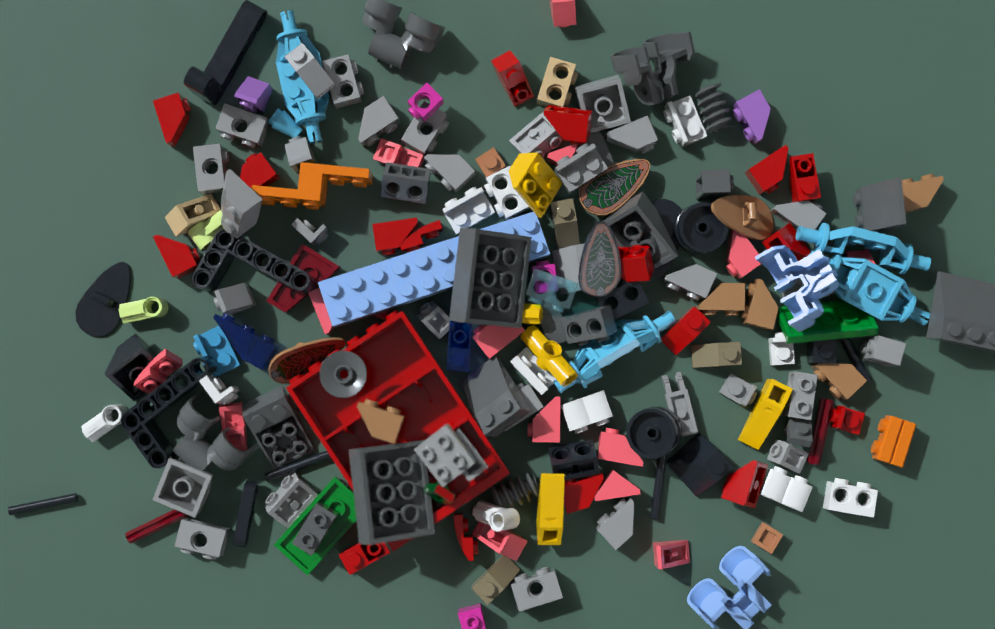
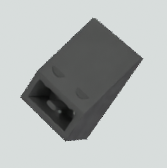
M283 385L242 405V416L274 470L315 451L295 406Z

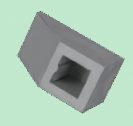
M384 96L364 109L358 138L363 147L365 145H373L379 140L378 137L385 132L387 134L397 129V124L400 123L399 118Z
M427 154L424 157L427 163L425 167L431 169V174L435 175L437 173L442 178L440 182L448 191L453 189L457 193L475 175V170L460 155Z
M695 264L666 275L662 282L667 283V288L676 292L680 289L687 292L686 296L688 298L699 301V299H706L717 273Z
M246 283L214 291L216 295L214 303L219 311L222 310L225 314L234 315L256 306L250 287Z
M629 497L626 500L624 498L620 499L613 506L615 510L610 515L606 513L597 521L599 525L596 529L615 550L633 535L634 502Z

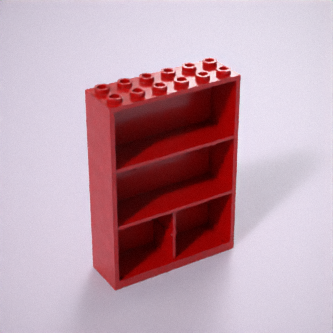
M395 310L385 317L387 321L383 324L376 323L366 330L368 334L362 338L356 336L348 341L347 348L343 350L338 348L330 353L350 351L363 360L367 370V378L363 388L358 393L345 398L336 397L328 393L320 381V368L323 363L320 361L308 368L310 372L306 375L299 374L289 380L291 385L286 387V389L352 490L349 449L393 444L371 436L357 408L358 402H365V399L378 402L379 408L387 410V407L390 406L401 410L400 415L405 416L396 443L425 441L446 424H449L454 432L461 429L488 464V468L470 482L461 473L446 484L450 488L449 491L456 495L452 504H440L431 498L433 521L435 524L509 475L510 471L487 436L482 432L477 421L407 315L403 311L397 312ZM347 370L340 372L341 378L346 379L348 377ZM428 469L429 484L437 483V479ZM413 538L387 543L391 550L395 551Z

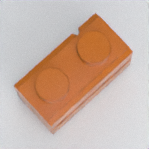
M885 415V418H882L878 424L877 430L880 432L878 440H874L871 446L872 458L903 468L917 424Z

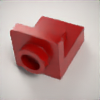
M837 405L836 409H833L831 412V427L859 435L865 413Z

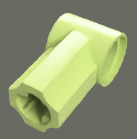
M221 210L207 221L196 224L188 231V235L200 251L207 250L216 233L224 229L221 224Z
M148 297L139 301L119 304V314L124 324L155 317L161 318L168 312V303L159 297ZM157 301L159 310L154 313L152 311V304Z

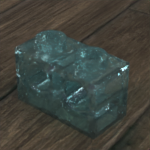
M534 268L525 295L529 296L528 301L542 305L544 301L551 304V309L563 312L564 308L570 309L578 283ZM537 281H542L546 284L545 293L537 294L534 291L533 286ZM560 288L565 289L568 293V298L564 302L558 301L555 297L556 291Z

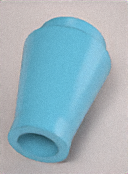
M279 108L268 121L272 125V129L292 138L299 136L303 130L299 125H296L295 121L285 110L282 111Z

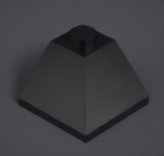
M135 333L117 347L105 371V376L135 401L145 392L135 387L134 382L143 369L157 355Z
M699 432L666 461V464L695 496L716 484L734 468Z

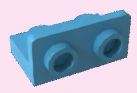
M222 325L201 335L193 336L196 341L193 343L196 352L199 355L202 354V356L209 355L217 362V369L212 375L213 377H219L241 366Z

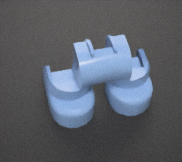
M786 245L773 246L755 257L756 260L765 266L775 279L777 286L774 289L781 294L793 287L795 280H802L804 286L799 291L781 299V302L790 310L794 319L788 321L790 326L798 332L812 326L815 323V319L824 312L819 299L832 293L839 286V282L836 279L837 272L832 270L828 264L830 262L829 257L824 256L819 249L798 261Z
M737 546L722 558L719 569L737 586L739 591L730 598L714 580L707 578L698 582L691 589L687 597L688 604L713 629H718L714 621L724 611L743 629H749L754 624L751 618L759 610L765 613L771 606L752 585L762 573L771 576L770 570L746 547Z

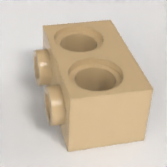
M550 57L537 98L538 105L545 107L548 105L560 107L569 105L572 93H568L570 84L575 85L578 72H575L576 64ZM558 70H564L568 76L560 79L555 73ZM557 91L561 94V98L552 100L549 97V93Z

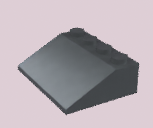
M460 228L450 321L521 328L532 237L481 229Z
M938 272L926 338L995 353V284Z
M424 440L349 449L359 544L373 545L435 534L431 497L423 492L426 484H429L428 469L414 450Z

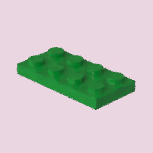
M843 300L821 302L824 312L815 319V323L801 332H798L789 325L788 321L794 319L786 306H779L776 316L787 344L877 335L879 330L872 315Z
M335 476L277 540L274 546L306 575H309L357 521L353 491ZM322 502L337 511L339 515L317 551L311 556L293 545L292 542L316 503Z

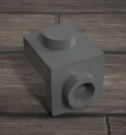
M789 417L783 430V435L787 436V443L810 448L812 444L811 421Z

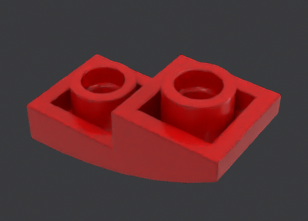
M440 220L427 224L411 234L400 245L402 252L407 251L409 253L423 247L422 237L426 236L427 239H432L440 236L439 232L443 231Z
M454 513V525L459 544L468 560L474 561V555H478V541H473V535L464 536V532H468V518H463V513Z

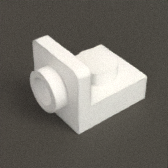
M775 333V338L768 339L770 365L795 364L793 343L787 344L783 333Z

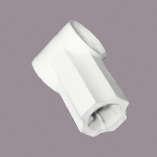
M122 404L106 406L101 413L81 426L83 434L91 442H95L121 424L123 414L128 411L127 407ZM114 409L119 413L117 420H114L112 417Z
M484 500L478 501L477 505L473 507L475 519L490 525L494 531L514 529L519 525V513L514 508L505 509Z

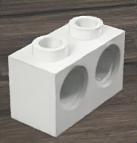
M511 166L486 177L487 184L484 185L489 197L494 196L497 202L494 207L499 217L504 216L505 220H509L530 209L512 186L509 174ZM499 179L505 180L508 184L503 190L497 189L494 185ZM508 199H514L518 206L513 210H509L505 207V202Z
M835 478L834 482L827 481L823 508L874 517L878 490L872 489L871 484L857 482V486L848 485L849 480ZM838 489H842L844 492V496L840 501L835 499V492ZM864 493L866 501L860 505L857 498L859 494Z

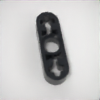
M246 480L244 484L233 540L234 546L244 548L247 546L258 493V482Z

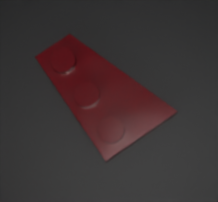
M304 244L300 245L290 262L315 278V289L319 287L318 282L328 279L341 268ZM286 268V270L284 271V273H283V275H282L281 277H283V276H285V275L287 274L288 268ZM304 277V278H302V279L300 280V283H299V286H300V287H303V286L306 285V283H307V278H306V277ZM278 281L266 301L283 312L288 313L309 294L300 293Z

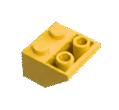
M519 153L509 169L512 186L538 218H542L563 183L539 153Z

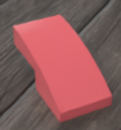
M381 138L373 160L386 165V162L422 167L425 156Z
M243 402L230 403L228 405L220 404L221 432L229 427L230 431L225 435L227 440L238 450H247L246 423L242 416Z

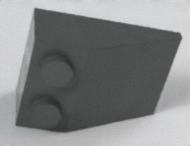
M901 177L863 186L855 190L853 194V205L857 207L855 227L883 233L906 224Z
M643 192L629 199L616 212L605 217L604 222L611 228L618 247H630L632 245L650 247L654 269L678 257V252L657 209Z
M494 355L461 380L472 414L484 435L497 437L531 412V409L498 355Z

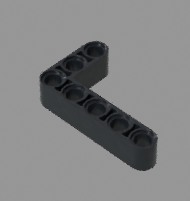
M248 0L243 2L206 69L202 71L192 66L187 71L183 83L194 95L212 105H216L220 101L267 17V10Z
M224 229L216 233L192 276V282L197 288L213 292L220 285L234 258L237 257L300 293L309 294L316 287V280L312 275L241 236L235 238ZM231 236V242L225 246L226 239ZM250 246V252L244 256L245 248ZM220 256V262L214 265L215 258ZM269 257L268 264L262 266L263 259ZM287 267V274L281 277V270ZM209 276L208 283L203 285V279ZM306 277V278H307V283H306V285L303 286V287H300V286H299L300 280H301L302 278Z
M208 355L191 360L123 414L121 418L122 427L153 468L160 469L166 466L170 457L176 459L173 446L154 420L201 384L199 381L202 378L215 373L217 362L213 357ZM201 362L206 366L205 372L200 368ZM184 375L188 378V385L183 381ZM167 389L171 391V398L167 395ZM150 402H152L155 407L154 411H152L150 408ZM134 415H135V416L137 417V419H138V423H137V424L134 422V419H133ZM147 434L151 437V443L147 440ZM160 452L164 455V461L160 458Z

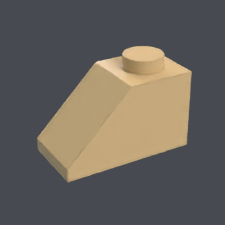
M208 194L176 205L165 216V219L177 237L188 233L196 224L207 221L221 209L213 195Z

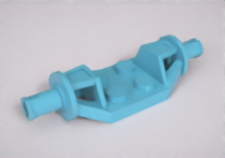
M284 11L280 13L284 32L276 37L279 42L276 66L285 106L296 118V125H305L309 144H316L315 138L318 143H321L323 139L319 122L326 119L325 112L330 99L329 91L317 99L285 58L288 53L301 44L300 40H302L305 47L323 68L321 55L307 37V31L297 29L294 11H287L288 18ZM317 102H318V113H316V108H315V103H317Z
M822 223L818 230L799 226L796 232V240L814 243L815 252L820 249L822 252L842 254L846 245L856 246V244L864 245V249L871 251L880 249L879 265L896 269L899 274H905L909 267L928 271L931 265L930 257L913 254L912 244H903L897 237L858 227H847L830 231L829 224ZM834 239L833 247L826 246L828 240ZM894 258L897 260V263L892 262L891 259Z
M834 254L830 258L828 264L832 270L837 272L836 279L839 282V286L834 292L841 300L882 321L903 323L907 318H910L922 326L928 323L927 320L920 316L929 319L930 313L915 306L916 296L911 293L905 280L863 258L842 257L839 254Z
M667 311V313L654 321L650 320L646 315L642 317L643 320L619 319L615 322L617 332L609 335V340L597 342L596 339H591L590 343L580 345L573 361L568 362L578 373L577 378L566 387L557 380L553 381L560 394L576 383L581 384L584 389L587 388V384L603 377L601 368L612 364L614 360L630 353L634 348L638 347L641 352H644L656 342L658 344L662 342L660 332L677 323L672 313ZM647 329L638 332H633V330ZM587 358L589 362L580 371V367Z

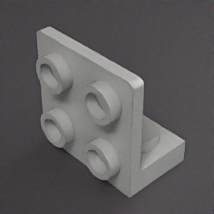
M449 424L443 426L414 449L442 487L476 463L475 458Z

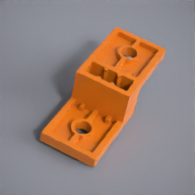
M301 162L298 190L252 185V190L263 199L262 205L275 206L276 202L288 208H297V205L306 206V209L319 210V207H326L328 181H331L332 185L344 186V183H353L354 187L367 188V185H373V175L370 169Z

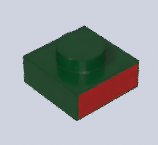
M439 482L426 484L423 490L425 494L440 504H452L456 496L449 491L450 488L447 485L442 487Z

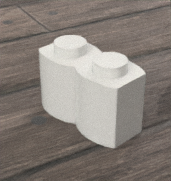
M604 390L561 405L569 431L574 430L575 434L588 430L587 425L596 423L597 426L610 422L609 417L613 416Z
M774 466V469L767 468L760 495L803 512L813 488L807 484L808 480L797 475L793 479L786 475L788 471Z

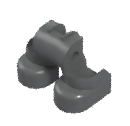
M367 0L364 6L365 13L362 17V23L376 30L368 54L375 57L376 62L381 60L390 64L391 69L396 67L403 70L412 47L431 54L438 46L446 28L443 25L427 21L411 12L405 25L406 30L400 37L393 34V30L402 7L384 0Z
M691 31L658 35L642 42L643 46L624 49L610 55L613 70L617 74L623 75L626 85L634 86L635 95L640 102L646 105H657L663 100H668L679 93L675 79L676 64L690 62L695 50ZM650 60H654V71H652L651 64H649Z
M204 392L191 397L181 408L177 418V426L185 435L173 449V452L179 457L178 460L204 472L213 463L227 471L237 469L257 450L259 445L256 444L247 451L238 450L225 436L230 431L229 427L225 428L214 440L213 444L210 445L204 437L220 418L207 419L194 409V406L205 395Z

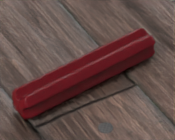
M820 399L812 434V444L807 457L809 464L820 465L833 407L832 400Z
M174 509L126 532L125 537L130 544L189 515Z

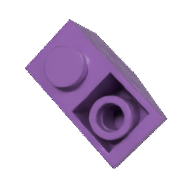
M248 76L236 91L234 97L240 102L239 105L244 107V110L255 114L257 111L264 113L273 88L269 83Z
M759 89L737 101L732 106L734 109L732 113L737 122L741 121L744 127V135L749 142L752 141L753 145L762 140L771 110Z

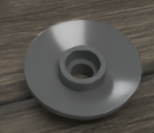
M350 351L334 352L321 365L320 381L324 389L333 396L341 398L353 396L363 388L366 382L367 370L363 360ZM342 370L348 371V377L346 379H343L340 376V372Z

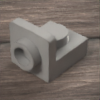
M297 218L291 224L313 246L316 243H322L328 236L326 232L329 229L324 224L315 233L312 232L315 228L306 219L301 222Z
M434 301L424 304L417 314V317L438 339L442 338L455 325Z
M729 373L718 393L741 406H746L754 401L757 395L755 392L757 386L749 384L734 374Z
M776 439L767 459L800 474L809 453L787 442Z

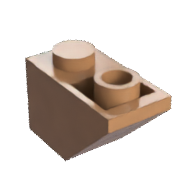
M934 174L921 176L920 181L913 182L912 178L902 180L905 213L927 207L944 181L943 176L935 177Z
M756 279L748 285L746 296H749L748 304L745 305V311L741 312V318H744L743 324L768 331L773 330L779 307L761 279Z
M745 283L719 284L696 308L702 311L703 315L707 316L716 315V311L725 312V316H738V312L745 311Z
M815 363L811 366L814 370L813 374L818 375L817 379L823 383L825 381L830 387L829 392L837 399L848 400L867 382L852 364Z
M365 399V402H358L357 408L371 436L395 444L405 416L400 415L401 410L390 406L387 407V410L379 408L378 402Z

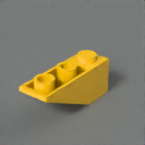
M767 379L738 440L759 450L783 411L793 389L774 379Z
M541 474L536 517L538 545H561L564 474Z

